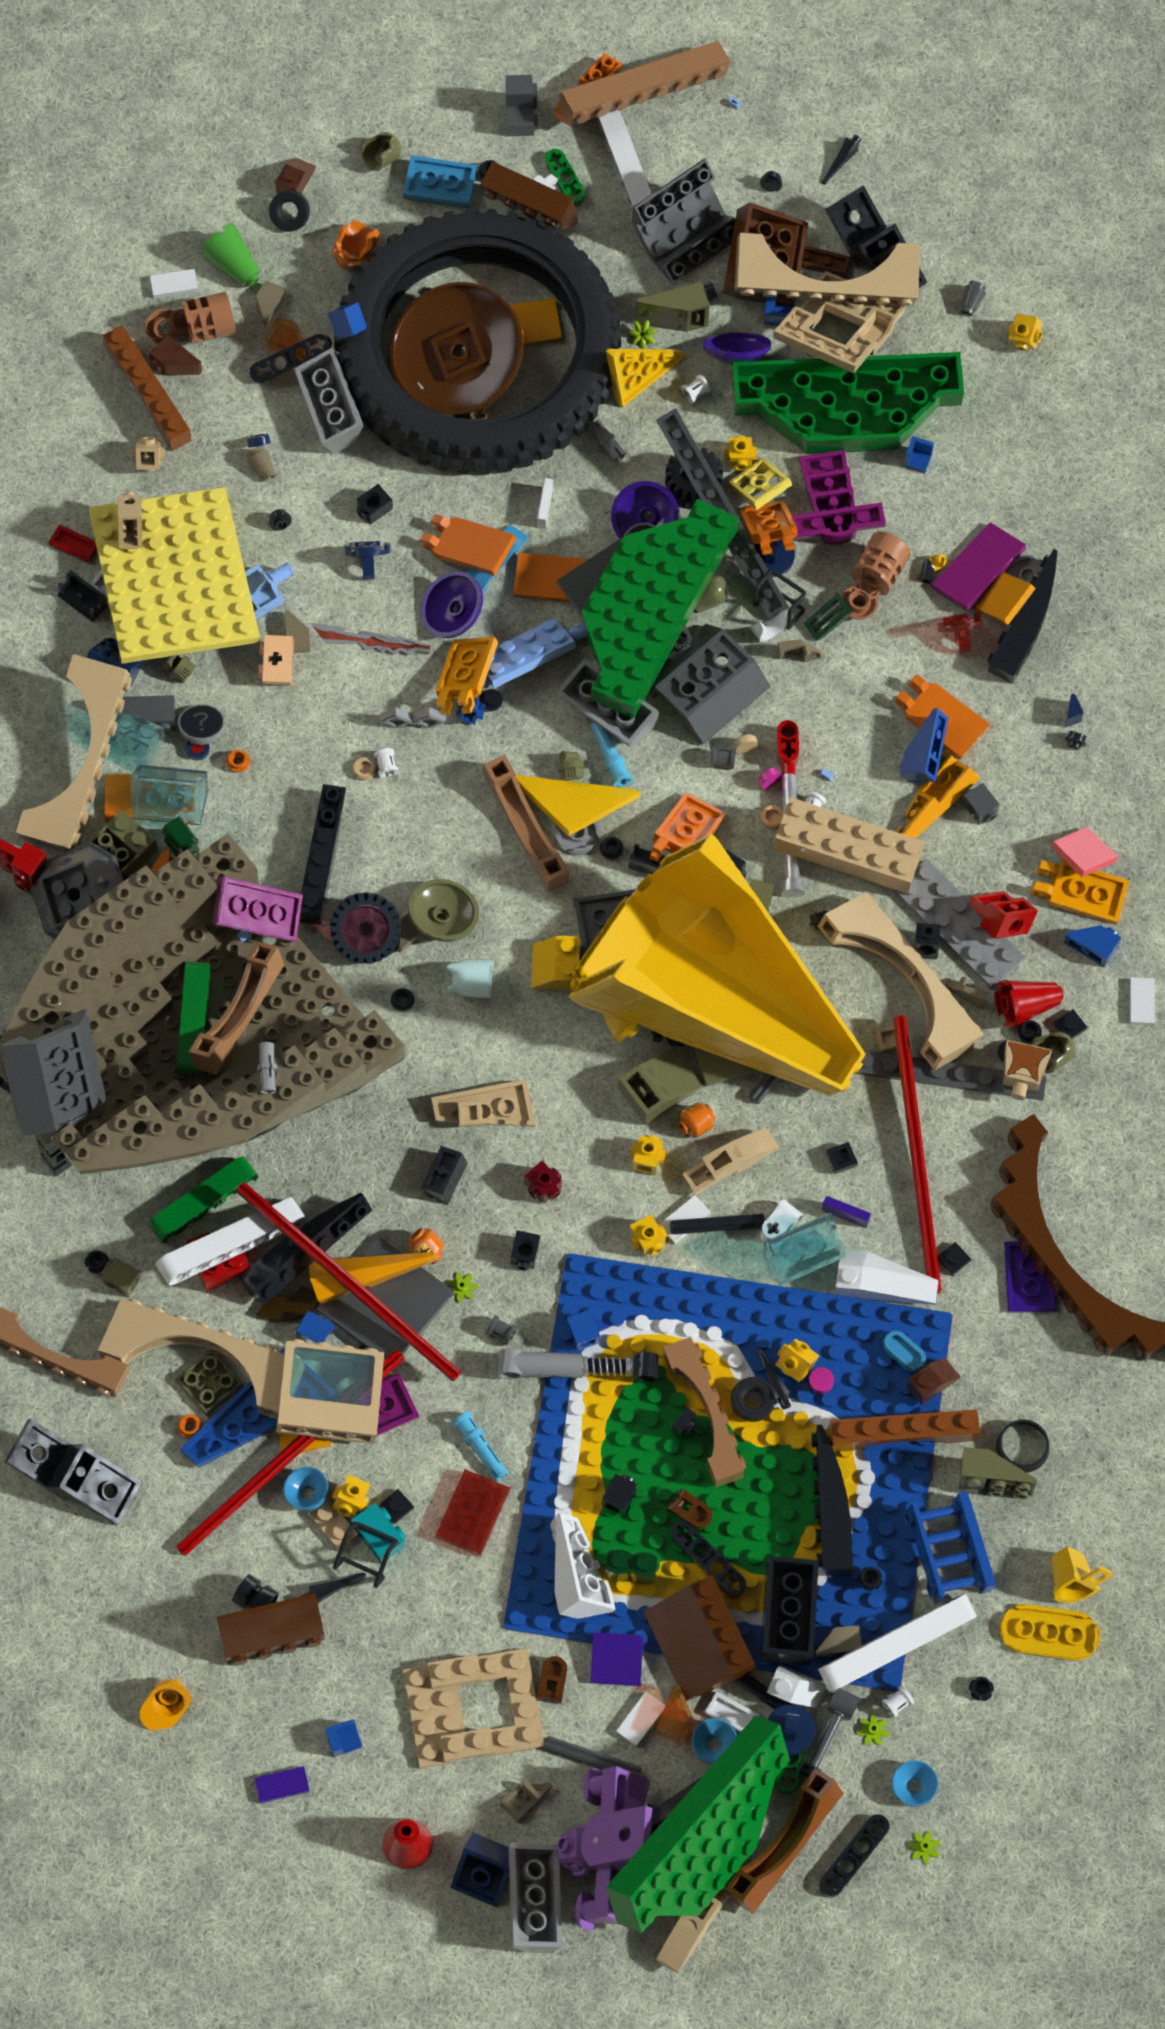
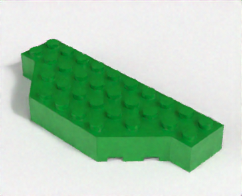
M960 352L868 356L855 373L846 371L820 358L732 363L731 379L734 415L760 416L806 454L845 450V452L897 450L939 406L962 405L964 396Z
M697 499L687 518L623 537L582 610V625L600 673L591 688V700L634 719L738 532V517Z
M755 1715L607 1885L606 1890L617 1924L643 1933L652 1924L656 1916H699L709 1906L717 1893L724 1888L734 1873L740 1869L745 1860L753 1854L758 1845L775 1778L790 1761L780 1724Z

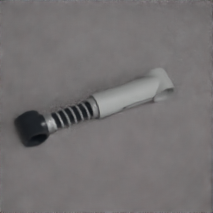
M506 1348L498 1352V1376L504 1379H518L522 1376L582 1378V1375H589L590 1373L594 1375L600 1373L601 1376L603 1374L608 1376L610 1374H614V1376L626 1374V1377L632 1376L637 1382L651 1383L658 1380L659 1356L653 1352H638L634 1354V1358L625 1357L620 1359L618 1357L614 1359L611 1357V1359H607L605 1356L604 1359H600V1357L594 1359L593 1356L591 1358L583 1357L582 1353L523 1352L519 1349Z

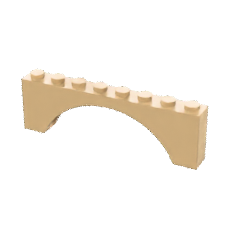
M739 233L736 251L735 291L741 292L740 294L744 296L763 293L765 297H776L777 294H784L786 298L791 299L799 298L800 295L808 296L810 300H821L822 297H831L832 301H844V298L853 299V302L856 303L876 300L877 304H889V301H895L899 305L909 306L918 299L920 244L897 243L890 256L880 266L858 278L846 281H821L801 275L786 266L771 251L763 234Z
M75 654L72 656L66 677L79 690L89 713L91 737L87 757L77 777L59 796L41 806L22 811L16 834L20 837L67 851L78 847L81 842L82 824L85 825L88 820L89 811H87L89 802L92 803L95 798L96 789H94L96 780H100L103 767L101 764L103 758H107L109 754L110 744L108 742L110 736H114L116 732L117 722L115 720L117 714L123 710L125 700L122 698L124 692L129 690L132 681L127 669Z
M868 892L825 913L818 928L831 944L851 945L881 956L899 969L914 986L924 1006L927 1020L926 1039L920 1053L934 1070L953 1061L978 1045L984 1036L979 1026L968 1016L965 1009L959 1005L951 995V992L937 978L935 972L927 966L920 954L914 950L906 937L900 933L892 920L886 916Z
M121 1298L98 1349L101 1359L108 1355L128 1364L131 1360L147 1351L168 1345L188 1344L209 1348L228 1357L243 1370L254 1387L259 1413L278 1419L285 1354L278 1352L276 1348L269 1345L264 1347L256 1345L249 1338L242 1337V1339L233 1337L230 1332L225 1330L215 1331L210 1329L205 1323L197 1322L195 1324L189 1322L184 1316L166 1314L164 1310L158 1307H145L135 1299H129L128 1301ZM295 1354L293 1355L290 1385L291 1397L294 1396L305 1370L303 1361Z

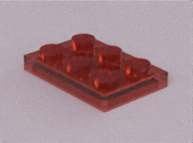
M464 1469L435 1538L481 1557L509 1495L510 1487Z

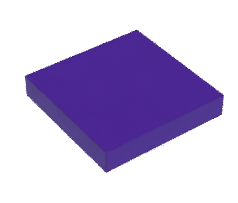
M593 1632L590 1683L641 1686L644 1635Z

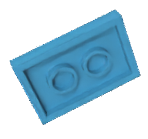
M411 155L403 198L470 208L477 165Z

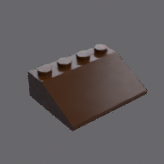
M492 161L480 184L482 193L486 198L493 201L496 199L504 202L503 204L512 210L517 208L524 211L523 213L527 217L533 219L537 217L543 220L547 226L566 229L577 225L578 217L572 197Z
M751 202L738 208L723 294L738 299L766 303L767 297L763 296V293L744 296L740 294L741 292L735 291L736 251L739 233L763 234L766 243L776 257L790 269L800 274L808 222ZM777 294L775 304L795 307L796 299L786 298L784 294Z
M713 1575L688 1585L643 1611L685 1702L754 1672L755 1663Z
M316 1593L216 1617L227 1663L232 1662L234 1666L244 1664L248 1658L256 1656L258 1660L269 1658L272 1656L271 1653L281 1651L282 1654L296 1651V1647L306 1645L307 1648L316 1647L321 1644V1641L325 1640Z

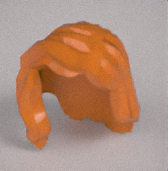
M353 220L351 223L344 225L339 229L336 244L332 249L335 261L343 269L359 270L358 267L363 261L371 259V251L380 245V233L376 227L371 231L370 228H367L359 221Z

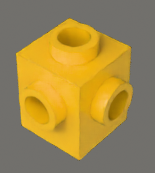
M1016 313L1013 324H1010L1008 329V337L1011 343L1015 345L1014 348L1022 351H1027L1028 348L1036 350L1037 343H1040L1042 339V323L1038 317Z
M735 436L734 438H729L728 446H724V460H728L729 470H746L752 466V460L757 459V448L752 446V437Z
M640 1135L638 1143L633 1142L630 1156L634 1157L632 1170L656 1175L659 1163L663 1164L667 1150L663 1149V1141L654 1135Z
M652 1214L630 1225V1235L632 1236L630 1241L636 1252L640 1251L643 1257L649 1254L654 1256L663 1250L667 1233L661 1223L657 1225Z
M795 1339L789 1345L785 1343L777 1353L780 1358L775 1365L785 1375L793 1377L800 1382L809 1374L820 1355L811 1350L805 1342Z
M348 1474L343 1486L338 1484L331 1497L335 1499L332 1509L342 1516L353 1519L358 1511L362 1512L365 1510L369 1501L365 1496L371 1484Z

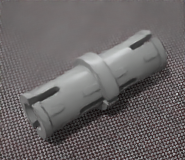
M601 419L596 420L597 425L595 422H592L589 429L600 441L599 445L602 449L605 448L615 463L620 461L619 456L621 459L625 458L627 453L616 441L617 438L614 433L609 432Z
M262 1042L258 1044L260 1064L257 1066V1071L260 1073V1093L274 1094L276 1092L275 1072L277 1071V1065L274 1062L275 1046L272 1042Z

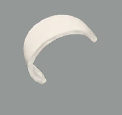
M785 611L766 622H758L751 626L750 630L760 642L768 641L787 626V612Z

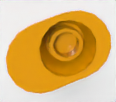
M177 1677L174 1680L165 1679L157 1683L140 1708L139 1718L142 1725L152 1731L173 1727L191 1704L189 1690L181 1684L180 1679Z

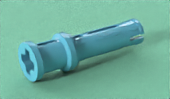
M593 722L590 727L606 759L605 768L612 775L614 787L630 784L633 781V777L627 772L625 767L626 761L622 756H619L609 732L600 725L598 727V724Z
M467 1411L458 1416L452 1422V1425L459 1429L464 1436L463 1441L465 1444L472 1446L495 1481L498 1482L505 1475L507 1476L509 1472L483 1437V1429L478 1428L471 1418V1412Z

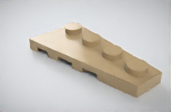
M526 1079L431 1097L436 1123L458 1124L457 1102L481 1100L483 1125L535 1127Z

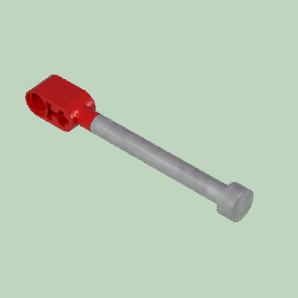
M784 720L778 725L776 736L777 762L782 768L783 815L789 798L797 799L796 765L799 758V730L797 724L791 720ZM790 732L792 736L785 737L782 733ZM786 748H790V757H787L785 754ZM785 853V880L781 881V895L783 897H802L805 894V883L799 876V858Z

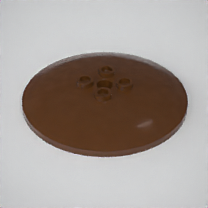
M453 282L439 285L417 297L405 309L395 326L390 345V361L394 377L398 385L410 397L431 410L448 416L474 413L495 402L514 381L523 357L524 342L522 328L511 306L493 290L469 282ZM458 347L465 348V352L461 357L454 356V351Z

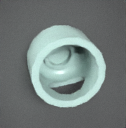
M465 959L446 966L447 970L452 973V984L447 987L449 992L459 994L465 998L491 997V959Z

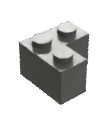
M505 75L507 137L534 136V128H538V115H533V109H537V83H533L532 75Z

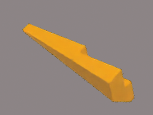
M942 751L936 782H926L924 786H920L904 815L909 819L904 829L897 828L896 832L917 838L972 787L980 777L969 766Z
M435 1252L338 1258L333 1260L364 1287H373L437 1261ZM315 1261L309 1266L310 1280L320 1303L325 1304L351 1293Z

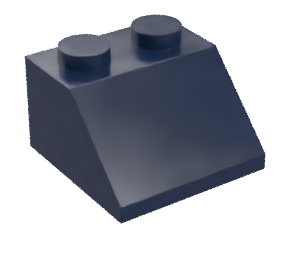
M473 1832L463 1849L450 1888L498 1907L510 1879L509 1847Z

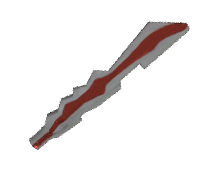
M310 623L327 644H361L364 650L377 649L381 653L387 651L393 655L398 653L405 655L413 653L430 654L431 645L421 644L413 639L400 636L391 638L384 634L365 630L361 634L344 632L345 627Z

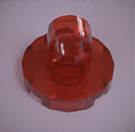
M967 613L944 617L943 622L937 620L936 623L939 632H954L955 643L958 642L960 649L958 654L971 652L968 629L982 625L983 620L982 613H974V617H968Z

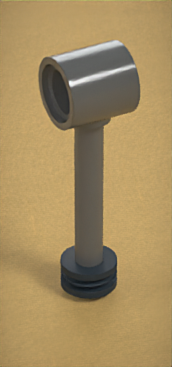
M841 1688L835 1691L827 1708L828 1711L833 1713L810 1762H804L803 1769H800V1773L805 1775V1778L808 1779L815 1768L822 1772L818 1767L841 1720H851L861 1698Z

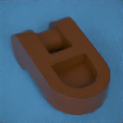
M682 1488L677 1493V1499L674 1503L671 1502L666 1508L673 1516L688 1522L697 1530L707 1528L712 1521L711 1509ZM685 1503L691 1505L687 1512L682 1509Z
M551 1656L544 1661L537 1700L544 1701V1699L554 1700V1703L562 1704L567 1664L561 1657ZM547 1682L556 1683V1690L546 1689Z

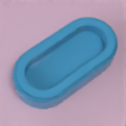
M891 1331L885 1335L883 1340L884 1351L906 1371L916 1373L924 1368L926 1363L924 1351L904 1333Z

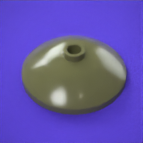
M434 879L420 884L413 891L408 903V913L413 925L423 935L437 941L453 942L465 938L474 930L479 918V907L472 893L461 884L446 879Z

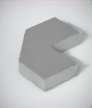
M395 707L381 713L380 722L394 728H406L408 724H418L420 728H433L446 722V715H442L440 711L430 707L414 714Z

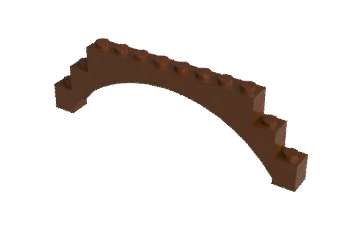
M1032 1114L1009 1131L1007 1136L1008 1143L1014 1151L1018 1152L1004 1160L999 1168L1000 1178L1009 1186L993 1196L990 1203L991 1211L1004 1222L1008 1234L1020 1242L1022 1252L1026 1256L1030 1255L1037 1272L1047 1278L1051 1290L1055 1294L1060 1295L1067 1311L1076 1316L1079 1320V1326L1085 1333H1089L1099 1352H1103L1108 1357L1130 1342L1134 1353L1146 1361L1165 1348V1322L1133 1313L1097 1292L1071 1267L1052 1238L1041 1209L1037 1183L1039 1150L1041 1143L1047 1137L1048 1131L1035 1114Z

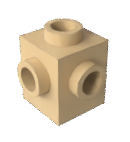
M152 436L137 439L136 447H132V461H136V470L154 471L160 469L161 461H165V447H161V439H155Z

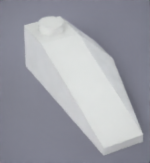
M843 1250L838 1265L836 1281L838 1295L860 1299L936 1305L938 1280L868 1251Z
M559 1513L556 1515L554 1590L559 1614L579 1619L613 1612L616 1609L608 1581H603L598 1572V1568L601 1566L598 1560H593L588 1550L590 1543L578 1518Z

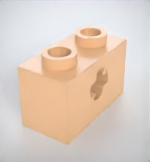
M264 635V641H260L259 653L263 655V665L259 664L258 678L262 679L264 685L292 686L293 636ZM275 656H278L280 660L282 659V661H278L277 665H273L272 661L270 662V660H274Z

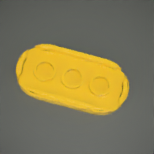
M1019 1604L1009 1609L1003 1615L999 1627L1000 1636L1004 1644L1016 1653L1068 1661H1081L1090 1657L1097 1649L1100 1640L1099 1629L1087 1614L1080 1611L1030 1604Z

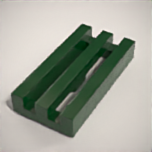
M837 593L804 622V625L813 637L819 641L854 611L848 606L849 604L843 599L842 595ZM836 603H840V605H838L833 611L828 613L817 625L812 627V624L816 622L821 616H823L829 609H831Z

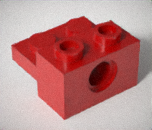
M0 838V867L6 872L13 874L14 882H16L15 885L25 892L28 889L31 890L47 862L46 852L27 842L19 849Z
M1005 891L971 896L968 903L976 910L979 916L983 917L980 926L994 939L1028 934L1038 912L1024 897L1013 899Z
M206 1232L186 1241V1244H190L210 1233ZM243 1252L224 1261V1263L222 1262L198 1273V1276L205 1291L208 1292L229 1283L228 1280L242 1275L250 1268V1265Z

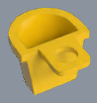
M1068 1546L1055 1553L1050 1559L1055 1584L1052 1594L1059 1603L1067 1604L1087 1599L1101 1591L1099 1584L1113 1576L1112 1571L1104 1567H1098L1091 1571L1084 1554ZM1104 1574L1102 1577L1094 1579V1576Z

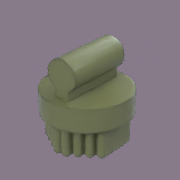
M179 655L168 656L163 663V668L171 671L169 676L182 683L187 680L196 667L186 655L182 657Z
M561 751L559 758L562 760V763L558 764L561 780L582 779L585 767L584 761L579 760V753Z

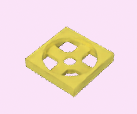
M762 458L729 481L728 486L755 510H758L792 486L790 478L766 459ZM777 476L779 483L771 486L768 481ZM747 478L750 484L742 489L741 486ZM758 480L764 481L761 485H756L755 483ZM756 490L764 492L758 498H753L750 495Z

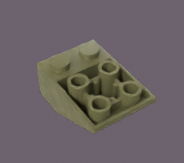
M702 282L696 284L688 283L680 288H669L661 293L641 296L636 299L635 320L640 324L649 320V325L684 332L707 327L710 304Z
M123 810L89 841L116 856L122 878L137 870L158 850L156 839Z
M677 1048L637 1065L618 1078V1089L646 1125L705 1086Z
M964 1447L960 1459L958 1489H964V1492L968 1491V1494H977L978 1491H983L986 1479H989L988 1494L991 1496H1003V1491L1013 1492V1497L1018 1499L1028 1498V1493L1030 1496L1033 1495L1037 1484L1036 1478L989 1449Z

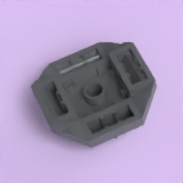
M88 842L47 860L31 888L46 935L56 939L68 920L123 882L115 855L94 843ZM79 890V891H80V897H79V899L77 900V898H76V892Z

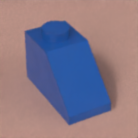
M1099 925L1068 931L1064 943L1105 967L1118 948L1122 937L1112 928H1105Z

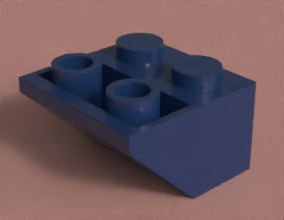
M104 638L89 650L87 655L89 659L127 669L132 678L130 688L145 661L122 664L117 640L114 638Z

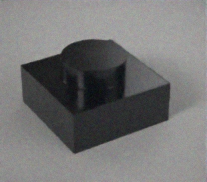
M1074 1009L1054 1021V1025L1059 1032L1068 1034L1071 1039H1074L1088 1028Z
M849 1142L826 1150L827 1157L835 1174L858 1166L857 1159Z
M956 1241L937 1256L938 1261L952 1276L972 1260Z
M687 1408L672 1426V1434L679 1439L684 1433L688 1435L696 1425L694 1422L696 1413Z
M399 1489L379 1504L380 1507L383 1506L387 1510L395 1524L414 1509V1506Z

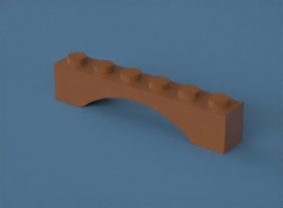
M123 325L103 334L105 349L139 394L170 450L173 451L192 441L190 428Z
M977 1409L830 1420L827 1427V1436L834 1452L855 1451L870 1446L904 1441L970 1442L976 1441L980 1434Z
M816 1768L800 1788L792 1813L776 1839L759 1857L740 1868L725 1887V1891L734 1903L752 1914L756 1911L844 1794L835 1779Z

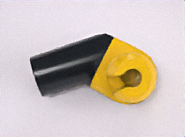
M936 554L923 562L920 582L930 584L932 573L946 565L947 559L943 554Z

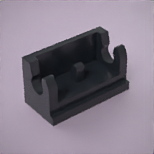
M70 570L66 574L67 580L64 585L62 583L58 584L59 594L57 596L93 622L108 606L106 596Z
M635 843L633 854L631 853L629 857L628 868L652 875L666 856L663 855L656 862L649 858L652 853L651 851L642 849L639 844Z
M440 1146L421 1186V1189L425 1191L428 1197L433 1199L435 1196L440 1199V1202L449 1204L467 1165L463 1153Z

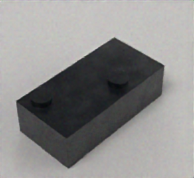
M778 1556L768 1557L765 1566L760 1661L810 1666L814 1654L819 1560Z

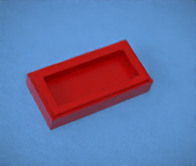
M60 524L48 542L49 546L90 564L97 552L95 540Z

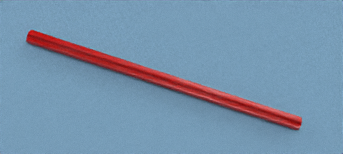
M900 1015L894 1017L893 1023L926 1275L938 1280L937 1294H939L942 1289L906 1016Z
M245 1182L239 1185L236 1190L237 1194L446 1377L454 1382L460 1376L461 1371L249 1185Z
M394 1350L384 1359L382 1380L404 1361V1356L398 1350ZM374 1369L337 1402L356 1404L372 1390ZM299 1435L176 1546L178 1551L184 1556L191 1552L318 1437Z

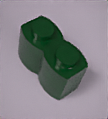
M180 816L164 825L162 831L165 835L164 843L175 857L187 849L194 857L199 854L198 838Z
M624 1550L608 1551L605 1577L617 1582L632 1580L638 1584L654 1583L657 1557L646 1552L632 1555Z

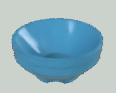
M313 1467L296 1469L287 1477L283 1487L287 1502L294 1509L304 1512L319 1508L326 1501L329 1493L327 1478L320 1470ZM313 1488L316 1491L315 1497L311 1500L303 1499V1490Z
M717 1718L707 1719L701 1722L693 1732V1751L701 1761L713 1765L734 1741L737 1734L728 1722ZM715 1737L721 1741L722 1747L719 1751L712 1752L707 1748L706 1743L710 1738Z
M911 1760L904 1762L895 1770L892 1778V1789L897 1799L903 1804L911 1807H920L926 1805L935 1797L938 1790V1778L936 1772L927 1763ZM911 1779L918 1780L922 1785L921 1791L917 1794L910 1793L906 1788L907 1782Z

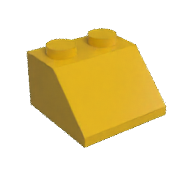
M554 936L533 944L531 989L572 990L570 989L571 981L575 979L572 977V972L580 962V936Z

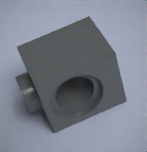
M984 783L964 794L962 804L969 813L975 815L973 818L978 824L984 821L989 823L998 815L1000 804Z

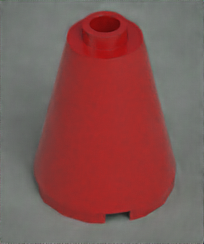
M1002 980L996 983V986H999V990L994 992L997 1013L999 1016L1003 1013L1006 1023H1003V1025L1008 1028L1015 1027L1059 1006L1064 998L1063 989L1056 982Z
M410 1818L398 1820L388 1827L383 1836V1852L390 1863L401 1869H412L421 1866L430 1857L433 1849L431 1832L427 1826L418 1820Z

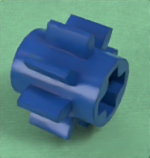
M479 696L474 698L475 706L472 713L463 714L461 710L464 705L458 706L457 704L459 709H457L456 716H461L463 724L467 722L475 725L477 718L483 720L485 703L480 704Z

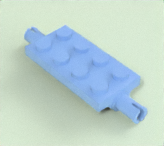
M285 562L272 572L263 571L259 564L245 572L256 619L284 603V598L279 593L277 587L279 583L294 575V571L288 562Z
M554 618L509 641L503 642L496 648L483 687L493 686L496 688L575 649V642L587 636L582 623L566 630Z

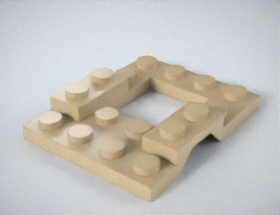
M827 271L818 279L821 281H846V279ZM822 297L821 300L808 299L801 308L795 306L774 330L773 338L846 371L855 373L869 355L873 356L891 335L895 323L904 314L906 306L899 305L895 301H889V304H877L876 300L856 303L853 302V299L844 298V301H832L831 297ZM827 312L861 326L846 345L811 331L809 328L813 329Z
M527 1648L484 1656L476 1654L429 1662L426 1666L403 1669L420 1769L446 1765L471 1757H492L544 1747ZM507 1678L515 1726L492 1730L491 1728H484L465 1732L457 1687Z

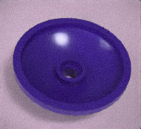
M728 332L706 338L703 341V349L713 358L724 363H730L732 366L733 362L755 361L764 356L771 349V340L755 333Z
M639 481L625 487L615 498L611 510L612 526L619 539L624 536L630 527L638 523H651L659 526L679 520L678 504L672 493L661 484L652 481ZM649 511L652 513L651 520H647L645 517Z
M462 571L448 572L437 578L427 589L421 604V618L427 630L440 638H454L469 630L478 619L483 605V592L479 582L470 574Z

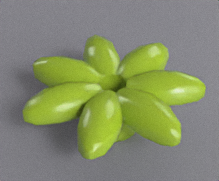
M646 320L642 326L638 321H634L636 330H628V334L635 336L631 344L634 345L640 341L642 349L646 347V341L654 344L655 340L650 335L656 333L657 330L653 328L648 329L649 320Z
M457 1272L456 1281L447 1280V1284L453 1287L452 1290L457 1294L458 1303L462 1302L464 1295L469 1299H473V1294L470 1290L477 1289L478 1285L470 1283L472 1274L467 1275L463 1279L462 1275Z
M875 1714L871 1715L870 1722L860 1719V1723L864 1728L858 1730L857 1734L861 1736L867 1735L864 1742L865 1745H869L874 1739L875 1743L881 1746L882 1740L880 1736L887 1737L890 1735L888 1731L882 1729L887 1724V1720H881L877 1723Z
M930 1831L926 1833L924 1839L919 1833H915L914 1836L917 1843L912 1842L908 1844L909 1848L916 1850L912 1856L913 1860L922 1856L924 1863L928 1864L929 1855L936 1858L940 1856L933 1848L938 1847L941 1842L939 1840L931 1841L932 1833Z

